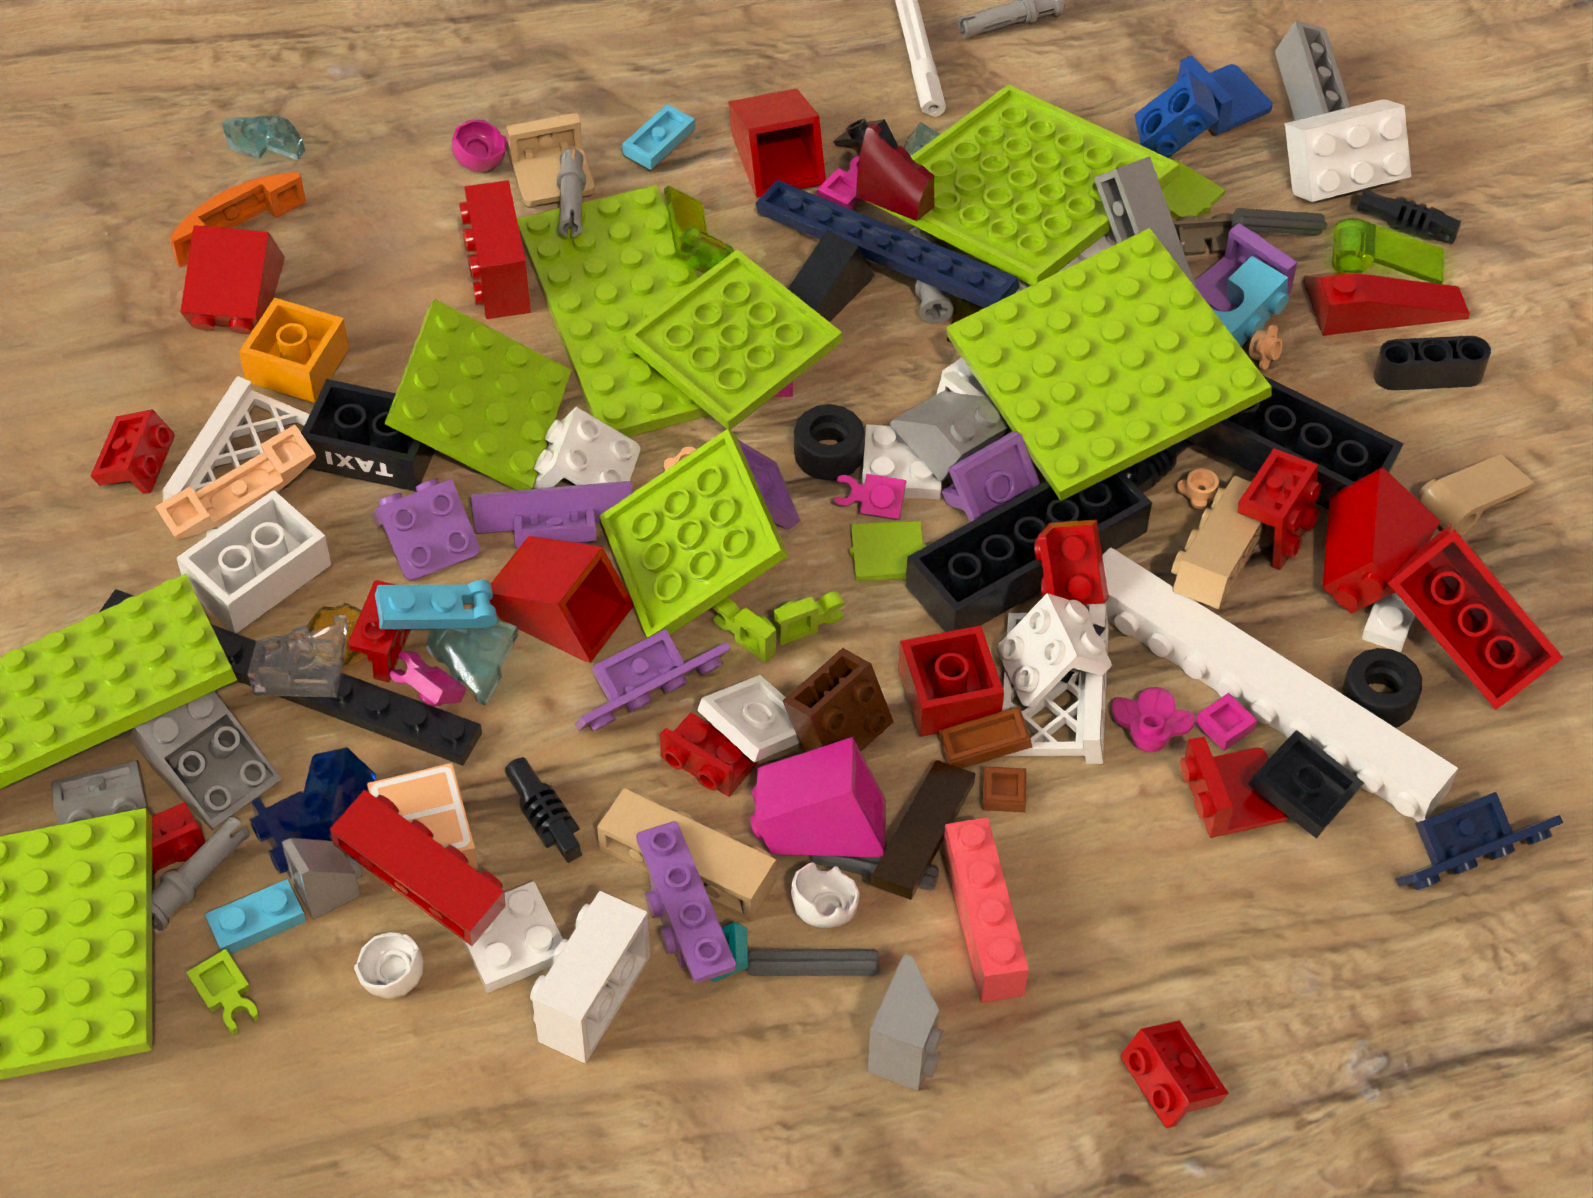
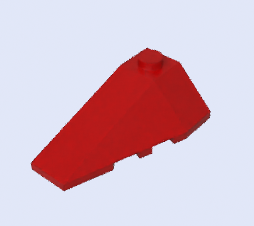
M1350 272L1305 275L1303 279L1323 336L1469 319L1470 315L1459 286Z

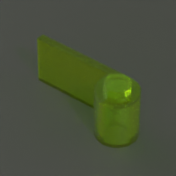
M669 185L664 189L676 257L678 261L705 274L733 253L734 249L731 245L708 234L701 201Z
M1346 218L1335 225L1333 229L1332 266L1337 272L1361 274L1374 262L1430 283L1442 284L1444 282V249L1358 218Z

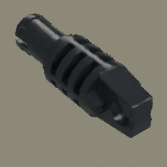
M1364 189L1357 206V212L1387 221V225L1390 228H1400V231L1404 233L1409 231L1410 235L1415 236L1417 234L1422 239L1437 240L1449 244L1454 243L1461 226V221L1446 215L1437 208H1427V205L1423 203L1418 205L1414 200L1406 201L1407 198L1402 196L1392 199Z
M1184 439L1122 471L1144 493L1155 486L1157 482L1175 467L1177 457L1193 443Z
M522 757L510 762L505 768V773L521 797L520 809L545 847L549 848L555 845L567 863L582 856L579 842L573 834L580 830L579 826L554 788L540 781L526 758Z

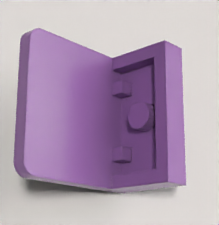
M1238 223L1229 231L1225 257L1195 280L1196 288L1214 310L1221 312L1232 311L1238 307L1228 301V278L1251 256L1288 277V295L1292 290L1297 262L1285 252L1280 251L1262 239L1257 233Z
M438 478L426 481L415 487L417 492L402 497L401 492L387 496L378 501L380 506L372 513L377 528L384 527L401 571L409 581L419 579L475 557L480 551V546L452 479L439 483Z

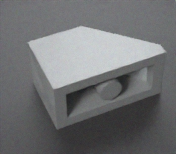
M289 838L282 842L294 889L313 920L361 896L357 879L362 877V872L358 863L348 855L345 856L340 849L333 845V841Z

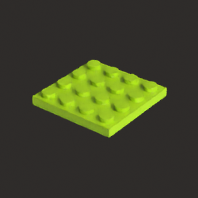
M738 249L624 334L625 344L729 430L733 429L843 342L842 332Z
M434 299L426 312L385 424L515 490L532 489L538 473L534 470V465L539 455L546 448L548 441L545 440V436L555 421L571 369Z
M728 428L599 515L647 638L664 629L671 635L789 557L736 435Z

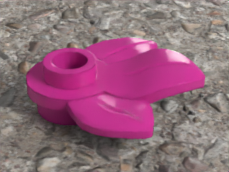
M1161 687L1145 689L1140 693L1138 700L1115 697L1112 701L1111 709L1114 720L1129 729L1133 744L1143 751H1159L1165 747L1171 736L1187 734L1194 726L1195 714L1175 709L1173 695Z

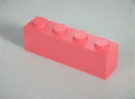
M987 817L945 824L943 855L981 1003L1025 996L1029 968L989 819Z

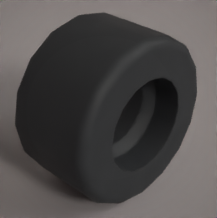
M820 405L805 411L797 420L794 429V455L798 466L808 475L816 479L828 481L836 480L841 475L848 476L854 473L861 465L864 455L865 431L862 421L854 412L838 405ZM822 440H834L839 443L826 445L819 442Z
M1385 648L1366 650L1356 656L1351 662L1342 687V694L1397 728L1411 719L1422 692V675L1417 665L1406 655L1398 651ZM1374 683L1383 684L1391 688L1395 693H1379L1369 685Z

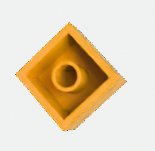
M274 297L239 350L245 379L251 381V384L315 403L326 379H331L349 350L344 318Z

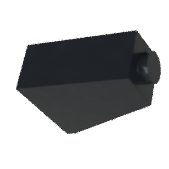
M827 229L788 290L827 321L831 322L872 280L874 273L857 245Z

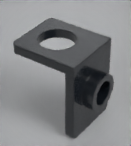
M865 118L857 120L846 128V132L834 140L836 146L860 143L862 147L866 129L874 123L882 128L879 136L893 149L898 147L885 119L869 122Z

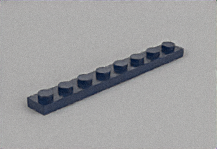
M779 180L755 203L760 215L820 240L828 229L857 245L866 259L984 308L1015 294L1019 289L1018 278Z

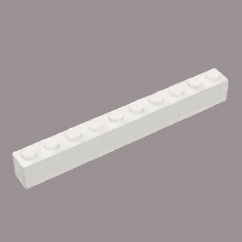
M1110 547L1102 555L1109 595L1108 600L1105 602L1108 621L1114 624L1123 634L1139 640L1148 646L1154 654L1159 657H1165L1176 664L1191 678L1199 679L1216 690L1221 697L1229 693L1256 720L1270 725L1287 736V738L1295 730H1298L1364 782L1362 785L1364 790L1375 793L1392 804L1398 812L1405 816L1412 817L1418 822L1427 819L1450 792L1458 767L1195 600L1173 592V586ZM1089 604L1084 605L1089 611Z

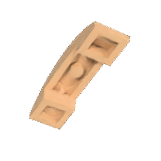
M294 424L260 444L263 453L197 492H194L191 486L155 506L175 539L188 538L227 523L271 491H280L306 469L316 458V455L297 426Z

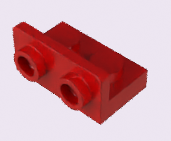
M153 409L116 416L90 477L99 486L131 481L143 494L151 493L175 437L174 432Z
M1097 520L1049 523L1035 540L1036 559L1038 562H1042L1044 573L1041 581L1042 597L1048 593L1068 600H1077L1083 605L1105 604L1109 595Z
M375 580L350 636L348 646L352 651L367 654V660L372 662L373 679L389 683L391 680L389 673L391 670H395L400 658L398 655L403 651L411 629H380L375 599L377 586L396 584Z
M691 712L674 731L665 728L660 733L661 756L671 767L687 771L697 777L698 781L707 789L718 790L728 797L732 795L759 763V761L753 762L717 728Z
M186 802L152 816V876L158 870L171 864L186 862L205 843L201 827L194 820Z
M1180 1020L1141 1028L1121 1053L1123 1063L1166 1128L1175 1127L1187 1112L1219 1105L1229 1094Z

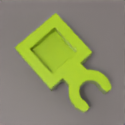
M829 592L816 602L812 596L799 601H789L781 607L774 609V628L776 629V638L780 646L817 633L818 625L834 624L843 620L844 615L840 608L845 606V603L839 592Z
M728 597L713 606V609L718 612L713 618V622L721 629L730 630L734 633L735 642L764 663L776 654V629L766 617L762 615L757 616L746 607L740 610Z
M227 949L222 950L186 972L189 980L211 1014L223 1007L225 1026L233 1035L239 1033L236 1023L233 1021L234 1016L238 1012L244 1011L249 1013L254 1022L259 1020L255 1004L249 999L240 997L250 991V987Z

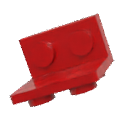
M1273 448L1239 500L1238 513L1275 527L1272 567L1281 570L1288 558L1294 559L1297 555L1304 532H1311L1317 522L1319 509L1315 508V502L1321 490V483L1317 482L1318 464Z

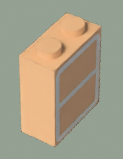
M452 763L367 783L370 794L376 798L378 795L387 797L397 806L399 815L410 823L413 820H417L424 824L433 833L434 837L432 839L445 848L448 845L457 848L467 857L469 861L467 864L476 871H479L475 846Z

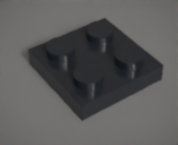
M1298 730L1292 733L1248 783L1249 786L1316 839L1364 784L1362 780Z

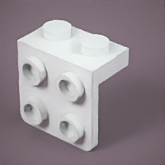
M575 407L562 421L555 420L548 429L545 440L549 442L547 449L542 451L534 465V470L538 473L533 488L554 487L563 478L576 485L630 481L640 453V446L636 441Z
M1047 593L999 643L998 654L1022 705L1031 708L1035 707L1072 668L1103 676L1112 666L1105 651V643L1096 633L1089 619L1090 613L1081 602Z

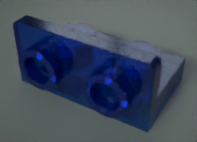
M348 747L313 755L295 826L300 831L321 828L332 837L330 828L364 789L368 791L367 783L374 782L377 774Z
M302 791L265 808L260 798L251 801L255 817L249 819L251 827L260 843L267 840L272 847V850L268 851L277 872L279 874L287 872L291 881L292 878L282 844L283 841L289 838L332 841Z

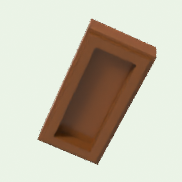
M1020 706L938 730L948 763L959 768L969 767L1032 748L1031 739Z

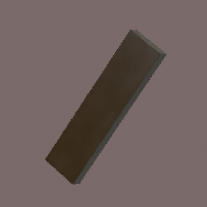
M935 760L871 876V886L912 900L944 841L945 824L954 822L974 785L976 773Z

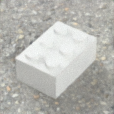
M1382 99L1285 123L1292 192L1298 197L1314 202L1411 177L1404 105Z
M275 490L265 495L177 557L181 576L187 574L199 601L234 633L241 631L331 566L326 536Z
M602 891L598 892L591 905L586 903L582 907L576 919L575 931L569 940L563 939L560 942L553 957V966L546 976H539L530 994V1000L533 1002V1021L536 1023L538 1042L585 1064L651 957L648 912Z

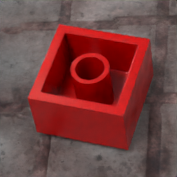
M981 625L900 641L898 671L920 737L938 734V730L1002 711L1004 690Z

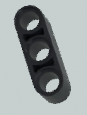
M1477 336L1388 340L1380 348L1374 371V380L1380 387L1394 391L1476 386L1481 383L1491 354V347L1488 342Z

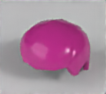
M469 120L456 127L452 137V152L463 167L475 172H487L499 165L505 156L507 138L501 135L495 126L485 120Z

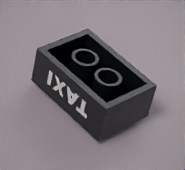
M326 379L301 432L316 455V458L307 468L416 492L415 487L421 484L436 449L385 424L396 393Z

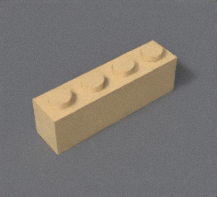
M1234 476L1226 489L1221 487L1218 489L1211 509L1206 508L1203 513L1198 530H1192L1185 547V552L1180 550L1175 558L1171 573L1177 575L1173 592L1216 609L1220 608L1269 526L1266 523L1238 513V502L1249 487L1250 481Z
M623 788L597 826L599 850L649 873L638 846L636 835L639 832L675 821L681 829L710 902L751 922L776 883V859L760 847H749L734 840L724 830L718 828L711 829L696 822L689 814L683 811H672L658 804L647 794H636Z

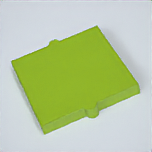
M1175 159L1174 161L1180 163V174L1162 189L1171 216L1175 219L1189 215L1199 218L1203 213H1209L1211 206L1225 195L1226 190Z
M921 521L851 524L852 547L849 549V556L854 558L855 581L906 579L907 557L927 546L923 544Z

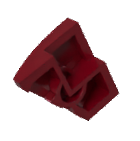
M872 123L866 129L857 172L856 197L918 221L934 208V175L923 165L916 163L901 145L893 149L879 136L882 128Z

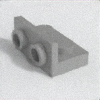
M137 760L51 782L53 805L59 825L147 808L148 810Z

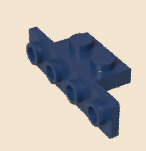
M1497 792L1487 794L1415 823L1431 864L1396 878L1399 887L1413 883L1416 890L1431 886L1441 881L1438 873L1451 869L1453 875L1477 867L1478 864L1475 858L1488 854L1490 860L1497 859L1515 852L1513 846L1515 842L1525 839L1527 845H1531L1552 837L1550 828L1562 824V818L1560 815L1549 817L1512 831Z

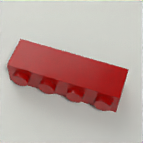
M364 789L330 828L333 845L463 941L473 946L506 906L504 890H502L503 884L490 872L483 870L479 873L467 864L469 862L467 857L454 846L448 845L445 848L432 839L434 837L433 833L421 822L413 820L410 823L398 814L399 809L387 797L378 795L376 798Z

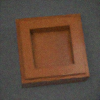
M984 766L982 810L1025 813L1026 768Z

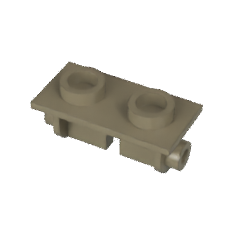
M1231 213L1218 214L1211 219H1198L1196 216L1189 215L1173 221L1183 246L1184 254H1205L1206 240L1211 242L1212 253L1226 252L1229 231L1232 229Z

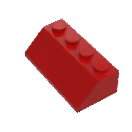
M1452 524L1422 546L1387 581L1495 710L1563 659L1556 646Z

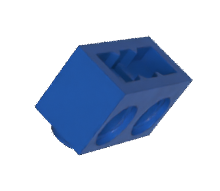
M1190 73L1186 74L1134 114L1140 144L1167 158L1171 157L1219 121L1212 89Z

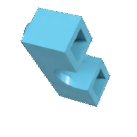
M1251 256L1228 278V301L1238 308L1228 312L1217 311L1213 308L1212 310L1241 347L1252 338L1257 330H1262L1265 323L1274 314L1278 315L1284 310L1289 300L1288 277Z

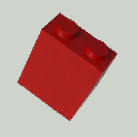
M797 88L728 101L732 136L756 198L762 197L777 180L799 189L822 185L826 181L820 118Z
M193 226L180 313L192 327L200 330H214V326L228 327L230 331L236 333H251L274 298L285 256L269 232Z
M1383 467L1332 495L1329 503L1322 587L1335 598L1339 605L1351 614L1395 593L1387 581L1422 546L1430 541L1440 520Z
M528 536L491 583L493 597L490 603L495 607L496 613L502 622L582 661L590 663L634 606L602 546Z

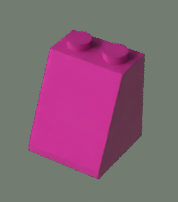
M853 737L757 768V784L752 789L755 814L751 815V826L757 839H764L771 854L877 858L883 856L886 850V799Z

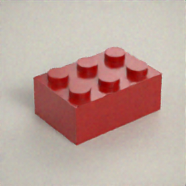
M509 180L464 186L466 202H460L459 208L462 225L469 224V228L462 229L465 250L468 252L473 251L474 254L467 256L470 276L473 279L479 280V282L473 283L476 305L483 304L486 319L531 313L526 260Z

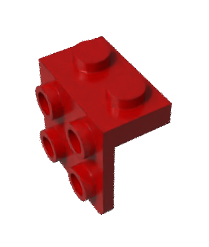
M1205 736L1188 740L1185 757L1180 760L1181 773L1184 781L1190 786L1194 796L1196 812L1199 818L1203 819L1210 838L1278 824L1289 819L1285 813L1248 785L1254 774L1269 759L1264 749L1256 747L1213 757Z

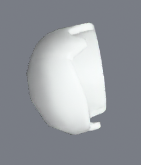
M812 862L795 872L791 889L792 900L797 915L806 924L819 928H835L846 924L856 915L860 902L859 890L855 881L841 873L837 866H834L829 871H821Z
M388 932L374 936L361 948L357 963L354 965V970L360 984L369 993L385 999H392L406 995L418 984L423 974L424 961L420 948L411 936Z

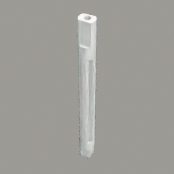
M895 0L921 111L933 117H938L946 110V104L936 65L932 58L918 0Z

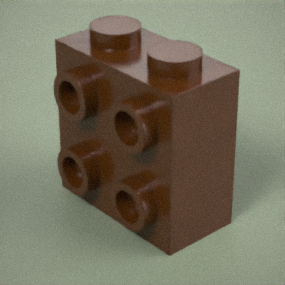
M844 648L839 650L783 700L804 753L851 737L854 738L861 752L894 722L872 664Z

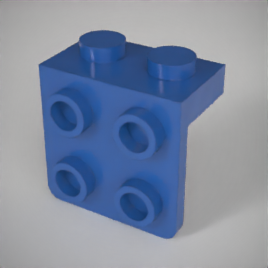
M1193 55L1180 61L1177 81L1190 73L1212 89L1219 121L1209 128L1215 135L1271 112L1272 101L1237 65L1230 64L1209 73Z

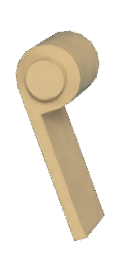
M1499 454L1439 480H1430L1420 490L1419 497L1421 498L1420 502L1440 520L1439 525L1443 529L1452 524L1460 535L1463 536L1476 524L1484 509L1532 489L1535 482L1502 454Z

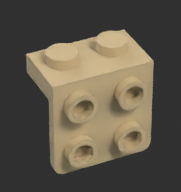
M578 112L506 126L509 158L523 203L526 206L560 201L557 175L561 171L560 155L566 149H571L572 159H574L575 149L583 154V172L586 175V186L582 191V197L595 192V184L583 151L581 121Z

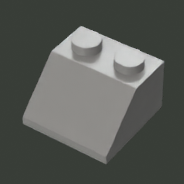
M945 391L938 393L894 418L890 423L893 429L940 482L951 476L948 470L949 467L999 440L1009 429V425L1003 416L986 397Z
M903 954L871 1026L867 1072L919 1091L924 1077L932 1078L936 1072L941 1057V1052L938 1049L944 1031L937 1028L939 1009L913 956Z

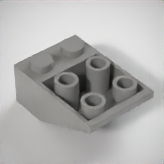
M215 691L134 727L129 737L152 769L211 830H214L229 817H232L282 780Z

